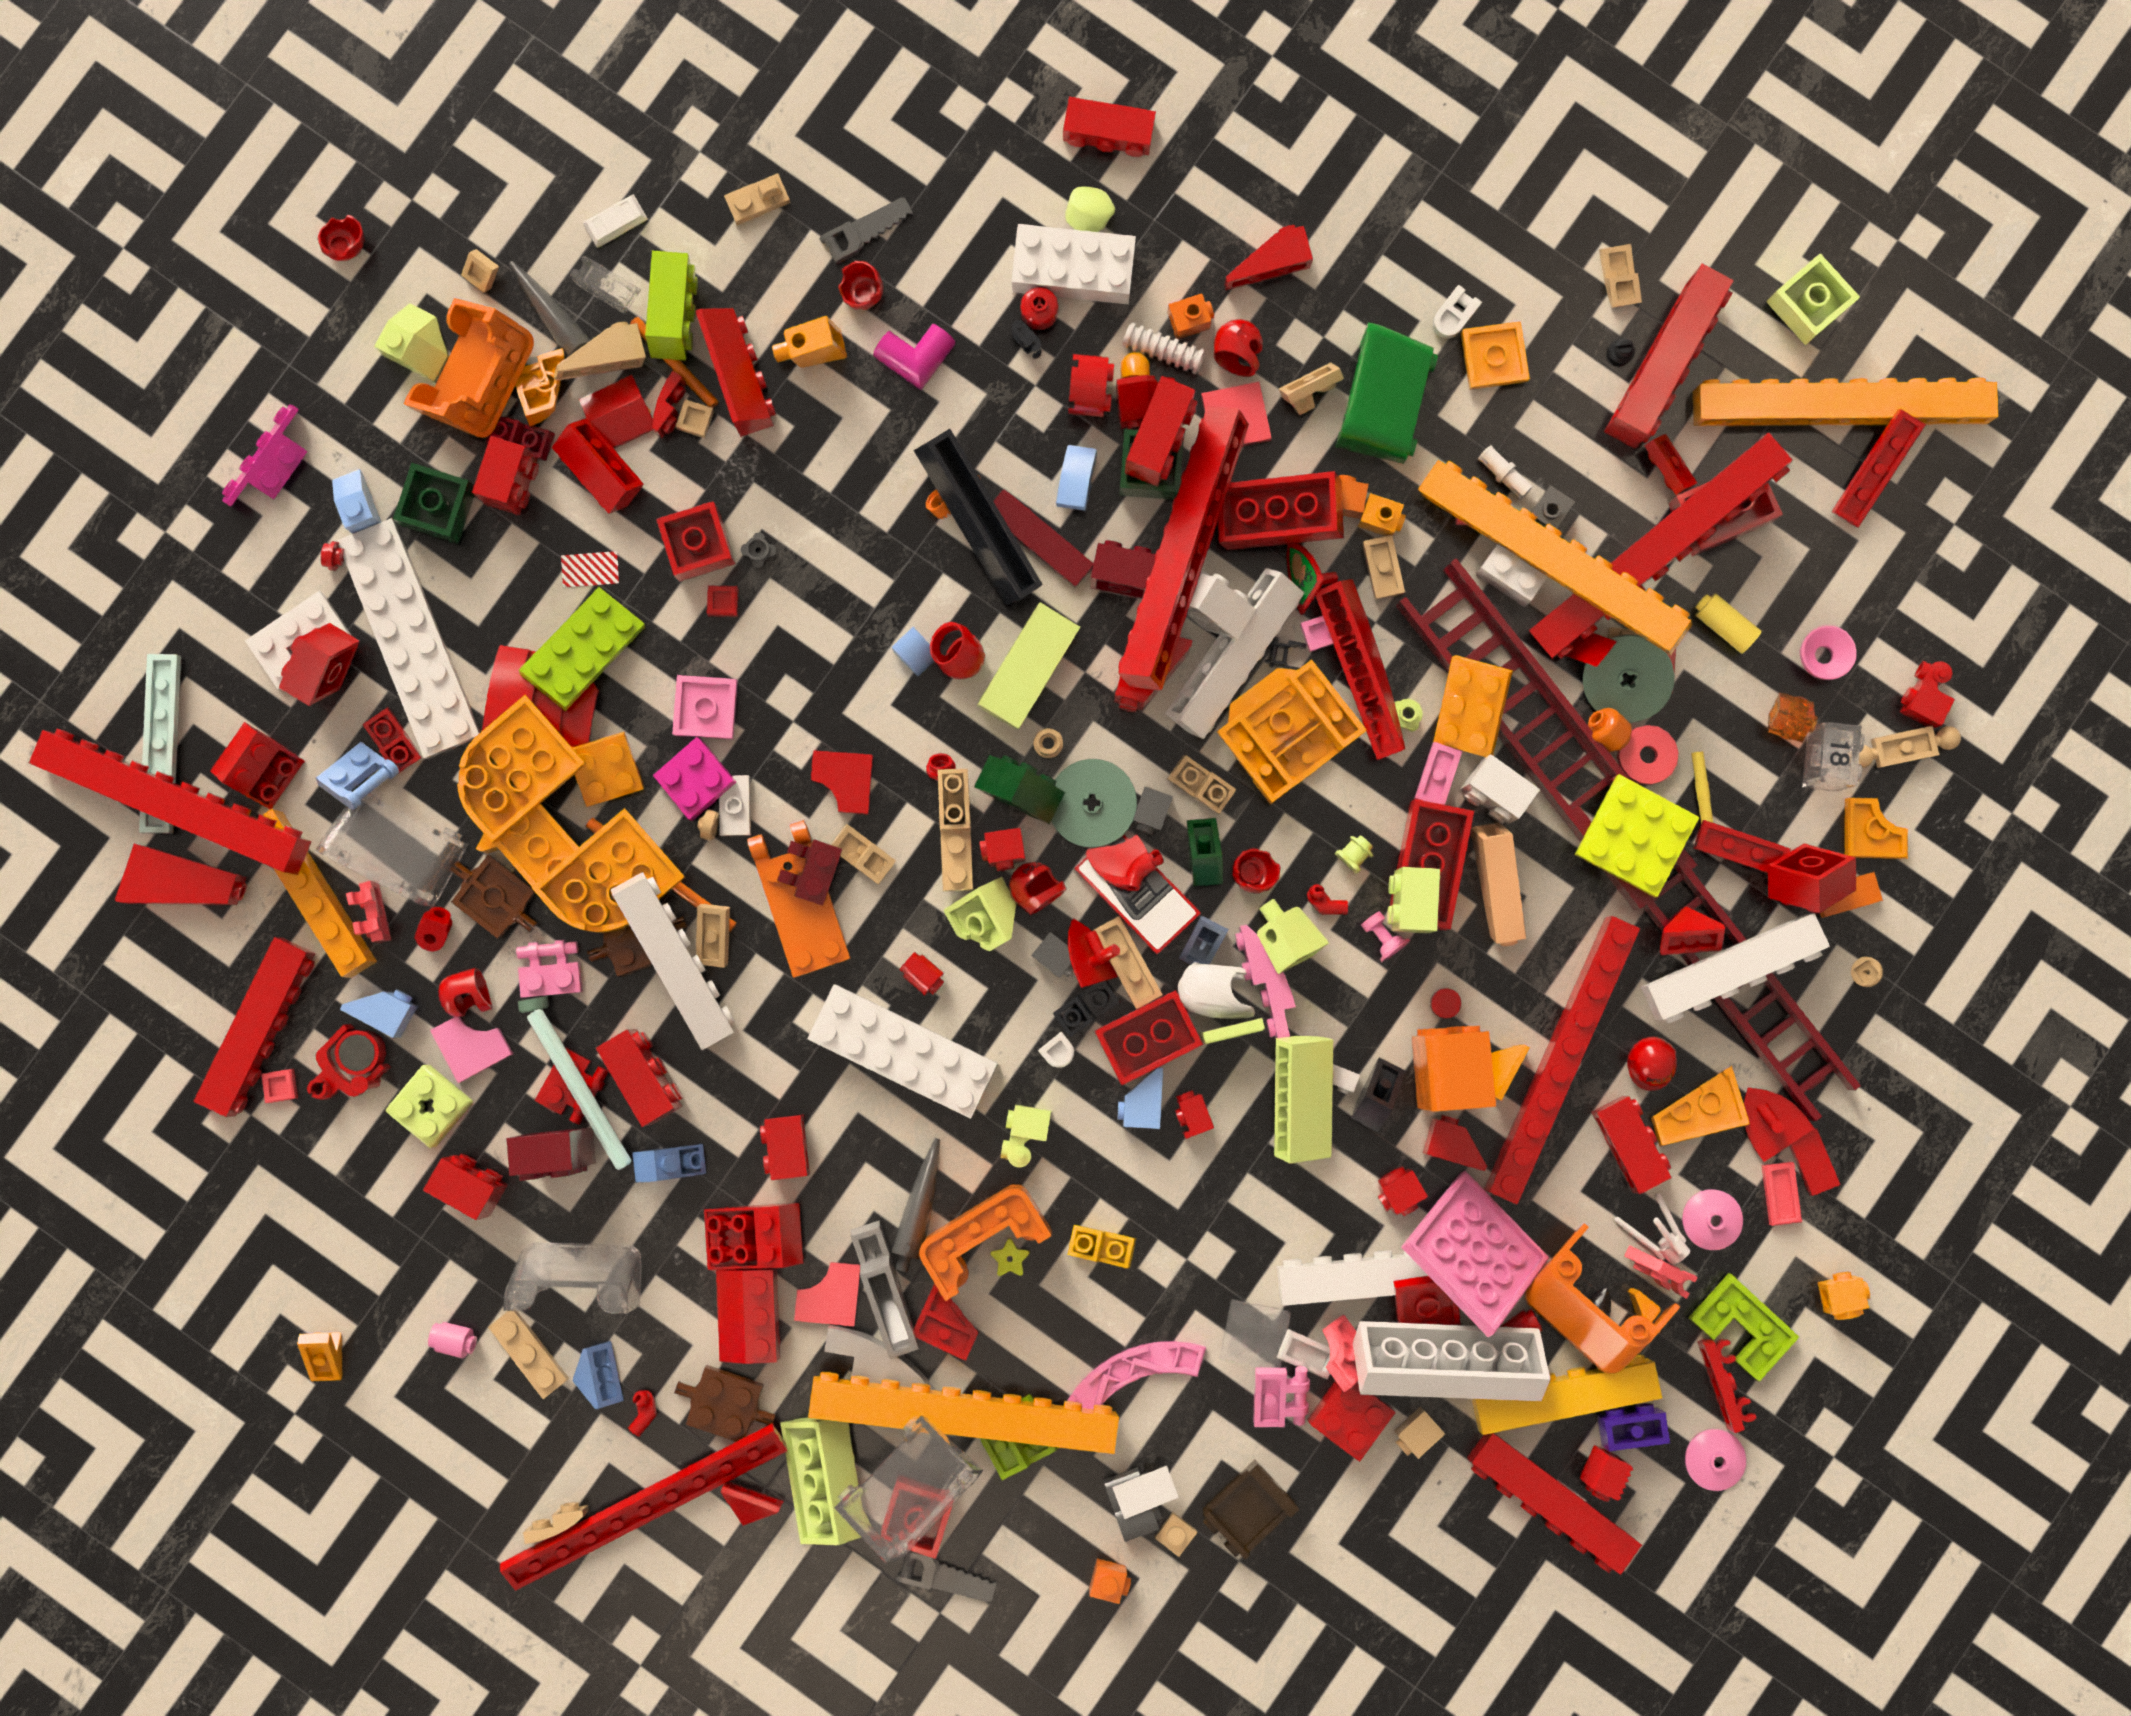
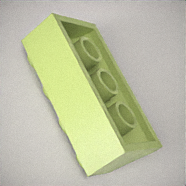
M808 1417L781 1422L782 1436L788 1450L785 1454L800 1544L841 1545L866 1536L865 1516L862 1509L849 1423Z

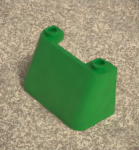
M1368 322L1362 336L1356 371L1341 431L1338 434L1335 447L1404 464L1408 456L1413 457L1416 449L1417 439L1413 438L1428 372H1434L1438 354H1433L1434 347L1384 326Z

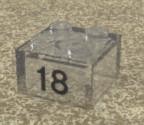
M1824 722L1807 729L1802 788L1838 792L1857 786V782L1860 781L1862 776L1859 753L1862 752L1865 743L1864 734H1861V725Z

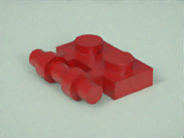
M565 1047L595 1098L597 1092H601L606 1083L603 1081L609 1071L598 1066L594 1075L587 1073L592 1061ZM554 1065L534 1101L560 1115L564 1114L568 1105L571 1106L574 1111L569 1120L580 1125L584 1114Z

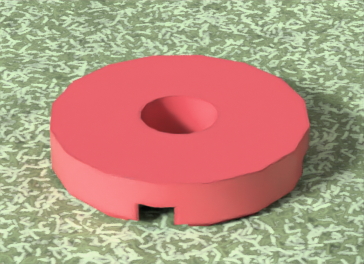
M1645 725L1632 730L1629 743L1623 749L1618 750L1617 760L1619 766L1633 782L1652 785L1662 782L1673 773L1677 766L1679 752L1675 740L1667 731L1658 726ZM1649 747L1654 751L1655 759L1652 763L1643 762L1640 757L1642 748Z

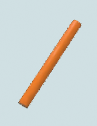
M636 317L630 324L637 323L640 336L646 341V324L639 317ZM663 359L674 372L683 377L685 383L708 407L714 408L719 401L680 360Z

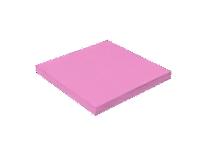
M1466 1171L1457 1176L1401 1247L1487 1337L1495 1334L1549 1260V1256Z

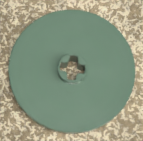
M1626 634L1610 638L1617 641V643L1598 667L1585 664L1583 671L1585 695L1596 711L1604 708L1616 709L1629 723L1648 719L1665 706L1672 694L1675 675L1670 657L1666 652L1639 635ZM1626 672L1628 675L1635 674L1636 676L1633 678L1634 684L1630 685L1628 682L1622 684L1623 674Z
M1085 759L1069 765L1056 777L1057 783L1055 786L1064 791L1065 794L1051 821L1055 829L1067 841L1085 848L1104 847L1120 839L1129 830L1137 809V795L1133 783L1121 768L1105 760ZM1091 796H1095L1096 800L1101 802L1100 806H1095L1094 811H1090L1089 807L1084 805L1085 801H1090Z

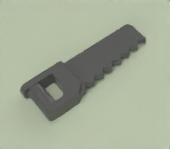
M902 197L852 223L848 221L823 234L819 239L822 244H826L835 263L839 264L859 254L860 250L864 248V243H871V238L877 239L878 234H884L885 229H892L893 224H899L900 219L905 220L907 215H913V212L906 199ZM842 234H844L849 243L845 251H842L836 240Z
M906 1550L900 1574H897L896 1581L928 1590L933 1588L986 1602L992 1601L997 1582L990 1583L989 1579L982 1580L980 1575L973 1577L971 1572L965 1574L963 1569L956 1570L955 1566L948 1567L947 1563L940 1564L938 1559ZM916 1560H920L924 1566L922 1579L912 1577Z

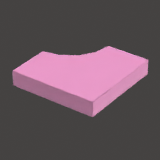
M454 1017L430 1030L458 1083H462L513 1055L500 1028L478 1031L466 1025L460 1017Z

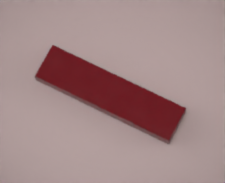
M1005 489L995 498L994 503L1014 537L1076 588L1093 568L1094 563Z

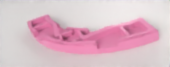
M1164 1341L1129 1348L1110 1357L1092 1370L1077 1385L1067 1401L1082 1403V1408L1094 1409V1405H1103L1119 1389L1148 1375L1178 1373L1198 1377L1206 1346L1188 1342Z

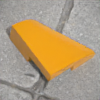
M563 348L537 356V363L524 366L515 385L529 426L542 422L556 409L561 380L555 381L554 372L556 366L565 360Z

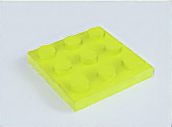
M1618 774L1575 855L1655 898L1661 892L1699 817Z

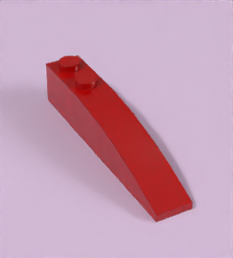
M1353 579L1339 581L1320 589L1315 596L1363 724L1367 730L1366 732L1376 759L1379 760L1405 750L1401 726L1386 671Z

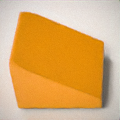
M1630 1288L1628 1293L1636 1315L1643 1316L1653 1322L1661 1312V1308L1641 1291Z

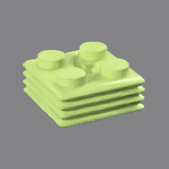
M422 1065L386 1108V1112L426 1146L432 1148L438 1146L472 1105L473 1101L431 1065ZM433 1100L432 1107L435 1109L434 1112H426L424 1110L426 1107L424 1102Z

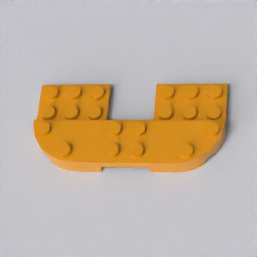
M524 695L479 733L463 753L459 764V784H457L461 803L473 822L498 847L558 918L573 927L590 932H611L629 926V923L614 899L611 889L643 872L647 879L654 878L662 892L656 895L660 900L681 882L685 876L625 808L580 847L574 842L541 802L584 767L586 763L533 702Z

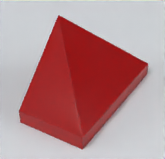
M1686 906L1663 929L1660 953L1661 955L1721 951L1725 926Z
M729 1481L721 1489V1494L743 1526L778 1513L784 1502Z

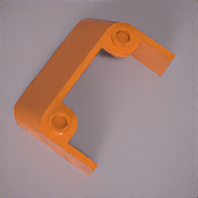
M1584 1223L1538 1273L1524 1292V1297L1530 1308L1604 1373L1615 1374L1623 1370L1653 1340L1679 1310L1680 1306L1676 1303L1669 1306L1654 1323L1643 1316L1636 1315L1628 1318L1621 1327L1618 1326L1573 1286L1574 1282L1581 1275L1582 1264L1579 1258L1569 1249L1589 1228Z

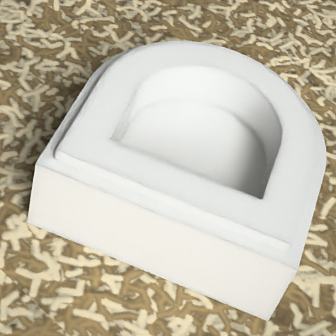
M1062 1032L1038 1050L1051 1066L1057 1068L1067 1066L1074 1057V1048Z

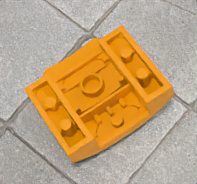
M1311 659L1298 670L1276 668L1247 692L1230 703L1228 723L1219 729L1217 733L1271 805L1367 730Z

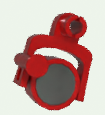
M352 1024L343 1025L316 1052V1061L322 1072L308 1084L307 1091L309 1094L312 1093L311 1097L319 1100L330 1099L340 1090L349 1096L355 1097L362 1095L367 1089L379 1087L381 1085L380 1077L391 1068L388 1063L383 1064L387 1052L381 1036L370 1030L353 1031L355 1028ZM333 1047H335V1060L340 1069L347 1074L355 1075L351 1081L335 1066L330 1054ZM369 1073H371V1074H370L368 1077H366V1078L363 1077V1076H357V1075H363V1074H369ZM322 1083L324 1084V1085L322 1086V1087H323V1091L320 1090V1085H321Z

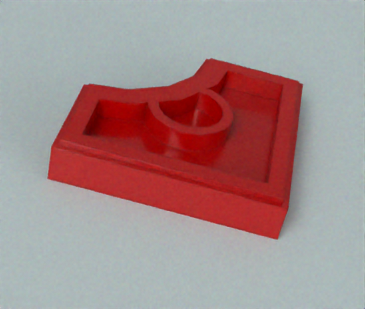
M813 750L811 781L821 783L832 791L837 800L839 813L869 815L873 755Z

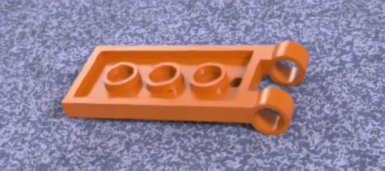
M805 820L790 824L794 841L811 847L812 840ZM762 834L748 838V846L755 861L793 978L851 959L829 891L822 906L795 897L794 894L797 887L777 881L780 870H785L784 864L786 862L792 864V868L786 871L801 876L807 859L791 853L771 859Z

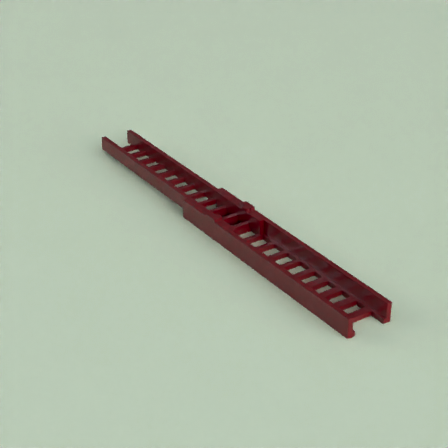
M1455 558L1442 571L1456 587V590L1422 616L1406 597L1400 600L1396 607L1448 673L1453 656L1447 648L1481 622L1485 624L1493 636L1464 658L1480 661L1501 645L1511 658L1501 668L1509 669L1513 672L1519 668L1529 681L1526 686L1506 700L1503 715L1535 690L1549 706L1547 710L1515 734L1501 720L1498 737L1581 842L1592 822L1580 806L1608 784L1611 787L1616 775L1620 774L1627 779L1629 777L1604 745L1593 739V731L1458 559ZM1465 599L1474 610V613L1439 639L1429 625L1461 600ZM1555 714L1568 731L1532 758L1519 740L1551 715ZM1573 737L1586 755L1550 782L1537 764ZM1589 761H1592L1605 778L1568 805L1555 787ZM1684 848L1674 865V869L1678 873L1665 882L1658 897L1655 898L1603 870L1632 909L1635 911L1644 908L1662 933L1663 929L1686 906L1695 909L1702 903L1714 920L1724 924L1725 934L1732 941V946L1746 941V938L1692 871L1697 864ZM1684 880L1696 897L1667 919L1654 901ZM1695 953L1680 954L1688 966L1700 961ZM1772 972L1766 975L1767 980L1764 981L1771 992L1743 1014L1729 997L1722 999L1721 995L1715 997L1716 1002L1810 1121H1817L1822 1116L1804 1092L1812 1090L1820 1084L1831 1071H1834L1848 1090L1856 1091L1861 1087ZM1777 999L1790 1016L1760 1038L1748 1020ZM1796 1023L1808 1040L1779 1062L1767 1047V1044L1792 1024ZM1812 1047H1815L1827 1064L1798 1086L1785 1069Z

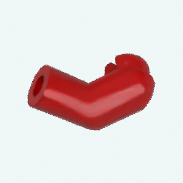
M1319 884L1310 887L1307 892L1308 902L1319 914H1348L1347 900H1331L1325 893V888Z

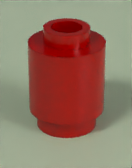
M916 952L899 969L904 973L903 977L924 996L928 992L934 995L945 982L941 979L944 972L923 954L920 956Z

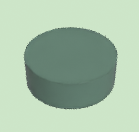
M548 996L517 1001L519 1012L521 1013L546 1009L549 1006Z

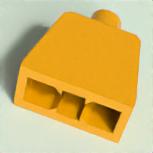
M827 316L786 329L784 331L786 342L772 346L774 357L778 363L791 359L800 368L847 358L841 329Z

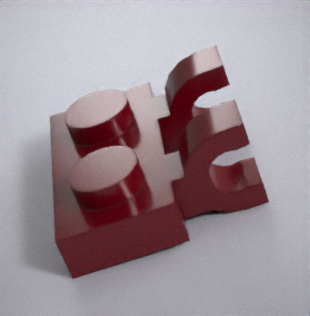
M816 839L813 840L811 847L790 841L787 852L807 860L801 876L781 869L777 881L797 887L794 894L795 897L823 906L843 849Z

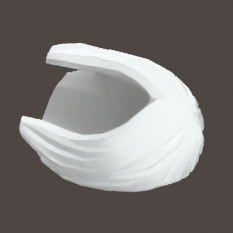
M1195 962L1188 966L1179 980L1177 986L1178 994L1184 1007L1189 1012L1219 1019L1251 1018L1255 1014L1254 1008L1241 1004L1234 997L1231 989L1232 980H1242L1243 975H1246L1244 968Z

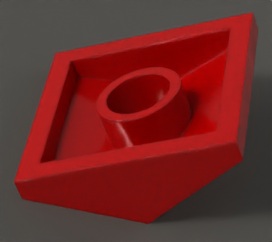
M633 375L579 399L586 418L613 449L653 431L652 415Z

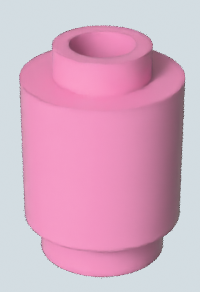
M447 1322L442 1324L435 1323L428 1338V1346L434 1348L435 1352L462 1359L467 1354L473 1353L477 1342V1337L473 1336V1329Z

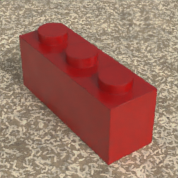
M1069 96L1063 127V141L1068 142L1069 145L1074 147L1089 145L1095 146L1103 152L1119 150L1132 157L1149 156L1156 111Z
M587 418L568 424L551 447L608 514L627 507L644 485Z
M1621 1096L1591 1112L1633 1193L1642 1194L1672 1178L1668 1171L1671 1169V1165L1664 1153L1659 1154L1654 1144L1657 1142V1138L1650 1126L1645 1127L1640 1118L1643 1115V1111L1635 1099L1631 1100L1630 1096Z

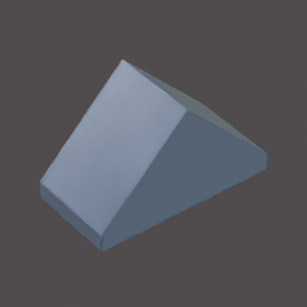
M1201 916L1179 959L1190 965L1195 962L1210 965L1229 929Z

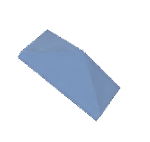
M611 1341L584 1348L572 1380L595 1409L624 1401Z

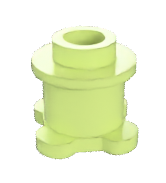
M1412 699L1395 701L1401 728L1408 729L1410 732L1416 731L1423 716L1420 704ZM1403 710H1408L1411 713L1410 719L1403 716Z
M1361 835L1358 838L1351 836V841L1342 851L1337 850L1334 853L1354 873H1359L1362 863L1368 857H1373L1370 851L1373 846Z

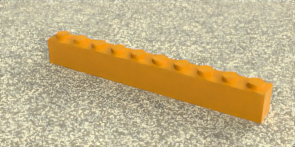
M1833 378L1821 380L1820 383H1809L1808 379H1795L1790 381V383H1779L1778 379L1762 380L1761 383H1750L1748 379H1737L1731 383H1720L1718 379H1709L1702 381V384H1699L1693 390L1694 426L1888 425L1898 409L1904 410L1926 425L1988 424L1998 417L1997 382H1986V378H1972L1967 380V382H1957L1956 378L1939 379L1938 382H1927L1926 378H1914L1908 382H1897L1895 378H1886L1876 383H1868V379L1865 378L1852 379L1849 383H1838V379Z
M1439 460L1436 462L1418 488V491L1424 498L1494 543L1500 544L1547 577L1664 652L1672 655L1692 626L1691 620L1688 619L1690 614L1678 605H1674L1672 608L1662 602L1664 599L1662 595L1651 588H1648L1647 591L1636 586L1638 581L1626 572H1623L1620 576L1611 570L1613 565L1604 558L1597 556L1594 559L1587 555L1586 551L1588 549L1579 542L1572 540L1569 543L1560 537L1562 532L1550 524L1543 527L1535 522L1537 517L1527 509L1522 508L1518 511L1510 506L1512 501L1499 492L1493 495L1486 490L1488 486L1478 478L1473 476L1469 480L1461 475L1463 470L1453 462L1448 461L1447 464Z
M821 1372L820 1376H814L808 1418L1115 1454L1119 1416L1116 1412L1112 1411L1110 1406L1094 1405V1409L1082 1408V1403L1064 1401V1406L1054 1405L1052 1400L1035 1397L1033 1402L1021 1401L1022 1396L1014 1394H1003V1398L991 1397V1392L974 1390L973 1395L962 1394L961 1389L955 1387H943L942 1391L930 1390V1385L923 1383H912V1388L902 1387L899 1381L882 1379L881 1384L870 1383L869 1378L864 1376H851V1380L838 1379L839 1374L831 1372Z

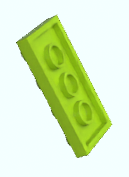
M598 587L519 669V674L566 711L645 628V623Z

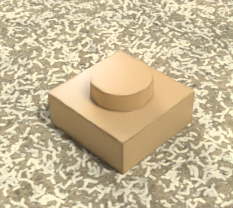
M475 249L468 254L461 276L485 293L492 288L499 266Z
M685 399L675 427L677 430L705 438L714 409Z
M1172 1512L1154 1537L1179 1557L1195 1537L1197 1530Z

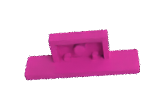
M289 404L287 408L282 406L273 418L276 424L270 432L265 431L258 439L256 445L259 448L253 457L248 455L239 467L242 473L236 481L231 479L223 489L222 494L225 497L222 501L231 507L247 483L273 500L307 453V450L282 434L298 412V408Z

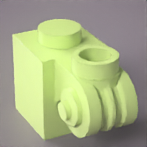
M1015 1105L1014 1111L1008 1110L1006 1128L1011 1129L1009 1141L1003 1140L1001 1158L1009 1160L1015 1167L1026 1166L1030 1162L1031 1152L1024 1144L1030 1139L1046 1141L1051 1110Z

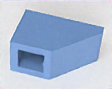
M703 1144L633 1152L636 1183L706 1174Z

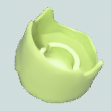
M1077 187L1071 193L1065 211V218L1067 223L1075 230L1099 232L1104 230L1108 220L1115 213V206L1103 190L1093 187Z

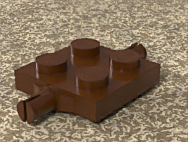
M487 855L479 867L472 871L459 861L453 864L456 867L452 866L450 871L461 878L463 882L460 891L451 903L497 939H501L509 927L516 922L529 933L534 930L531 926L536 927L538 923L524 913L528 903L536 894L531 886L491 855Z
M684 916L671 921L676 931L688 928ZM630 925L620 930L602 932L604 945L587 950L591 962L608 956L619 978L653 966Z
M709 1365L705 1366L701 1380L696 1387L678 1381L674 1394L691 1399V1410L686 1425L735 1442L747 1437L749 1428L754 1421L770 1425L774 1423L776 1414L759 1409V1397L764 1384Z

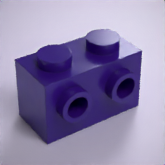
M1652 1403L1638 1404L1635 1406L1636 1410L1624 1411L1622 1407L1605 1410L1606 1414L1597 1415L1601 1446L1610 1452L1669 1444L1670 1438L1666 1412L1658 1407H1654Z

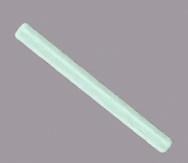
M538 1009L527 1016L528 1021L617 1170L626 1167L631 1163L629 1155L544 1011Z

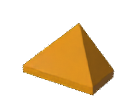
M1525 1044L1491 1052L1496 1100L1502 1101L1530 1048Z

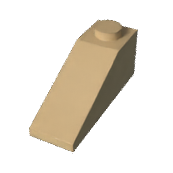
M618 322L611 325V327L604 330L559 363L554 372L555 381L642 367L646 356L637 323L628 325V322Z

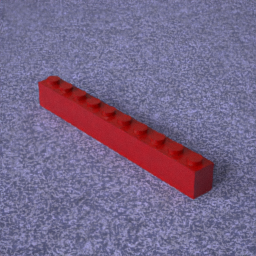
M1207 407L1204 417L1199 422V432L1195 444L1190 449V459L1186 470L1182 473L1179 492L1173 500V509L1169 521L1164 527V536L1160 548L1156 551L1155 563L1151 575L1147 578L1142 602L1137 607V617L1133 629L1128 634V644L1124 656L1119 661L1118 674L1130 687L1154 690L1163 689L1249 427V423L1237 408Z
M1770 433L1766 434L1612 561L1611 564L1613 566L1611 570L1620 576L1623 572L1631 575L1638 581L1636 586L1645 591L1646 589L1643 585L1651 578L1656 582L1669 571L1667 565L1675 558L1681 562L1694 550L1691 548V545L1697 540L1701 539L1705 542L1718 531L1715 526L1725 519L1728 523L1742 511L1739 507L1747 499L1754 502L1766 492V489L1763 487L1772 479L1777 483L1791 471L1788 466L1793 459ZM1572 594L1532 627L1529 633L1551 659H1554L1556 656L1562 659L1574 649L1572 645L1574 641L1580 636L1584 640L1598 630L1595 625L1604 617L1609 621L1611 617L1576 594Z
M56 729L55 733L42 730L29 764L279 871L294 875L299 874L312 842L301 837L302 831L285 825L284 829L275 826L276 820L259 814L258 818L250 815L251 809L235 803L232 807L224 804L226 799L208 792L207 796L199 794L200 788L186 782H182L181 786L173 783L175 777L160 771H157L156 775L149 773L150 767L133 760L130 764L123 762L125 756L106 750L104 754L98 751L99 745L81 739V742L78 743L73 740L74 734L64 730Z
M1615 916L1604 918L1486 1182L1485 1191L1513 1204H1518L1640 931L1639 927Z

